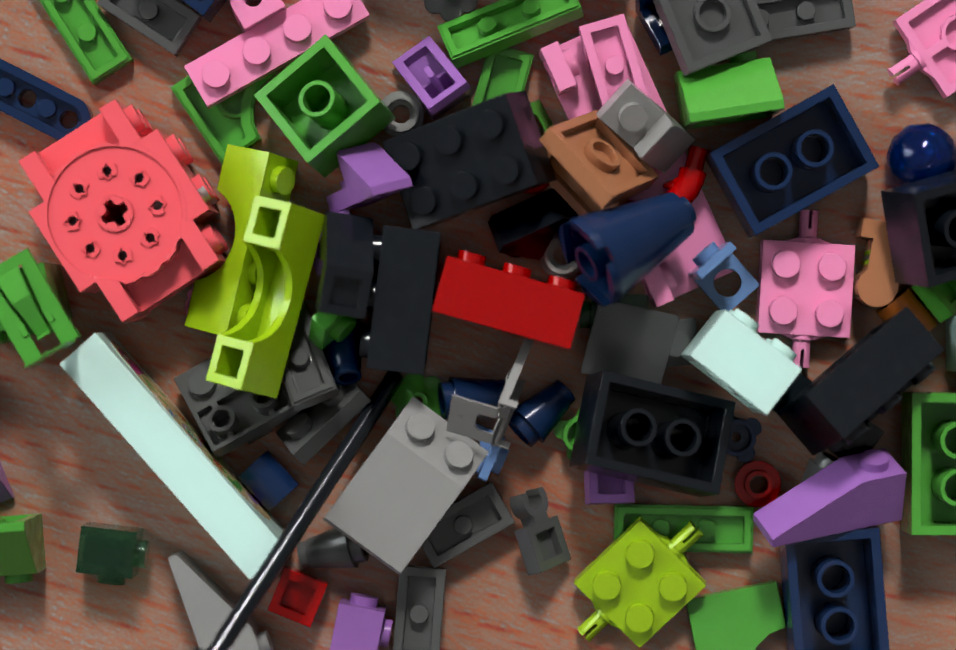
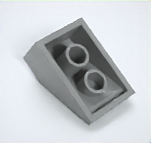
M412 397L323 518L325 522L398 575L405 569L489 453L471 438L446 431L448 422L415 397Z

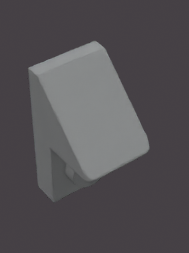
M629 79L620 86L596 113L601 121L634 148L640 159L664 174L696 140L690 132Z

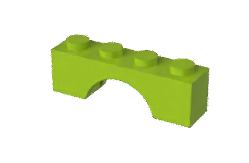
M227 144L217 190L227 199L233 210L235 218L234 242L227 259L216 272L203 279L195 280L184 326L218 335L236 326L245 316L254 297L257 277L253 255L243 242L254 197L257 195L289 202L295 185V175L299 161L270 152Z
M255 195L243 242L251 251L256 265L257 277L254 297L242 320L230 330L217 335L206 381L277 399L319 243L324 214L290 202Z

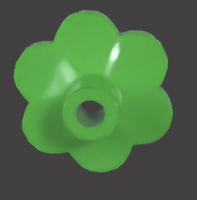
M408 373L404 377L403 384L400 385L391 399L397 406L395 411L396 418L412 397H421L423 404L440 416L438 384L441 380L436 376L425 378L420 374Z

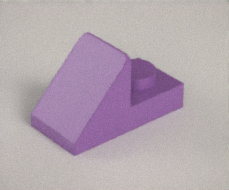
M367 143L337 152V159L344 179L340 182L342 190L327 196L326 200L330 211L352 210L376 203L412 187L413 184L411 177L394 162L377 143Z

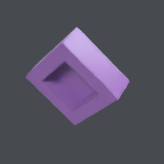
M584 471L585 505L635 503L634 482Z

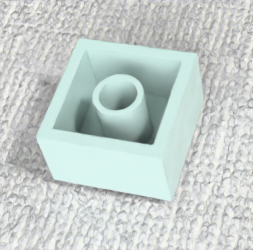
M736 308L735 311L731 309L729 311H714L680 356L752 412L767 415L802 370L793 362L797 354L778 339L774 338L771 340L767 338L764 340L755 333L759 325L741 310Z

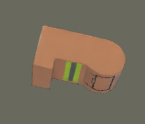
M868 218L858 219L854 238L866 240L861 271L853 279V296L860 305L865 307H883L894 300L899 287V283L895 282L886 222Z

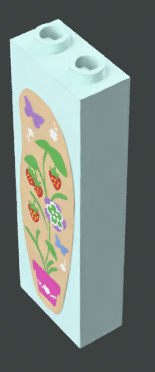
M111 332L94 333L59 365L250 580L266 559L284 531V528L238 480V476L221 457L216 458L205 438Z

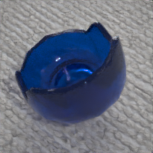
M930 123L907 125L892 138L886 155L889 173L896 183L904 185L956 170V144L947 132Z

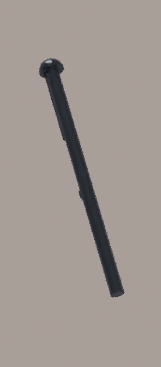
M387 371L370 397L371 402L363 408L207 650H228L234 644L404 381V377L399 372Z

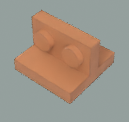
M598 110L551 126L539 139L546 148L557 179L549 184L578 215L625 204L631 196L649 189L659 177L646 162L639 158L635 150L599 119L596 114Z

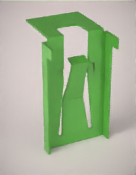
M28 248L0 264V288L37 337V341L51 333L50 328L39 313L18 267L22 265L42 312L61 345L41 355L24 324L0 293V322L25 363L23 369L37 366L50 355L76 343L75 339L77 337H82L78 329L74 327Z

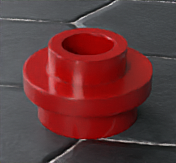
M755 460L747 462L739 468L735 475V492L739 499L749 506H766L775 500L780 492L781 480L777 470L764 461ZM757 475L763 476L766 480L765 489L759 493H755L750 489V481Z

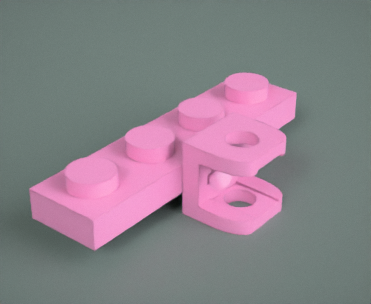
M230 0L233 15L243 33L188 63L184 68L207 108L210 109L290 64L325 34L332 40L369 19L370 14L361 0H300L288 8L285 7L282 0H262L255 7L247 5L248 0Z

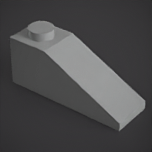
M179 551L173 553L167 559L199 648L207 650L237 602L185 552ZM250 617L238 638L228 650L275 649L268 631L260 632L257 622Z

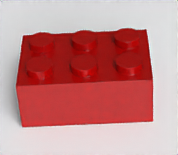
M460 249L457 258L447 255L432 311L563 348H571L585 298L584 293L576 291L578 282L550 275L547 283L530 279L531 269L507 262L504 263L501 271L484 266L485 256Z

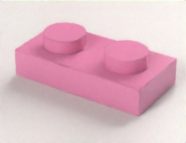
M620 14L579 26L578 32L600 106L602 107L627 79L648 96L625 15Z

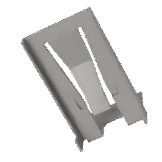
M524 339L515 363L505 377L503 392L497 407L452 394L446 431L509 450L511 442L502 439L513 412L518 406V400L526 381L520 380L519 376L534 342L533 340ZM478 415L498 418L492 433L476 427Z

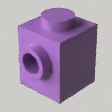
M351 593L350 599L341 598L330 650H378L379 646L388 648L393 620L385 619L387 606L377 605L379 598L368 594Z

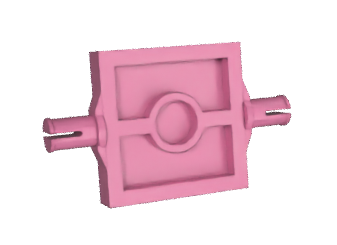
M924 0L892 22L905 41L909 56L888 68L887 72L891 77L903 68H907L906 71L892 79L899 86L903 81L921 71L930 78L944 99L956 91V0Z
M801 210L799 211V237L787 241L760 240L759 287H757L755 321L759 327L755 332L775 333L792 339V350L797 354L793 362L801 368H810L811 340L823 337L850 338L855 245L830 244L822 239H818L819 211Z

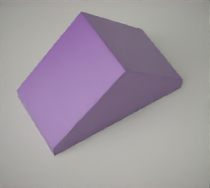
M430 36L392 62L433 121L471 95V87Z

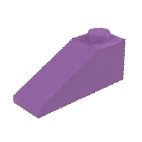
M885 448L869 449L862 453L843 456L753 513V522L773 548L902 520L907 473Z

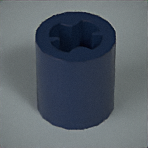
M268 450L237 477L268 512L299 485Z

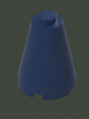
M669 192L572 217L569 221L562 224L559 229L560 245L567 264L575 260L582 272L581 275L575 277L582 290L595 303L606 307L609 304L619 302L694 232L696 214L693 206L685 197H679L677 194Z

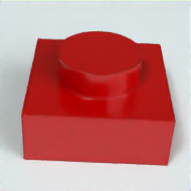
M286 565L267 610L311 627L329 582Z

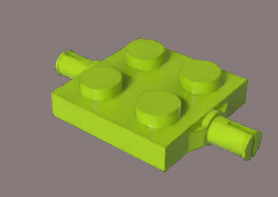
M640 516L574 579V584L592 601L596 610L577 627L582 636L585 634V639L591 642L602 629L610 624L620 629L639 648L644 645L706 587V580L689 564L684 553L700 537L704 536L702 531L698 527L696 528L692 521H689L677 535L670 539L656 532Z

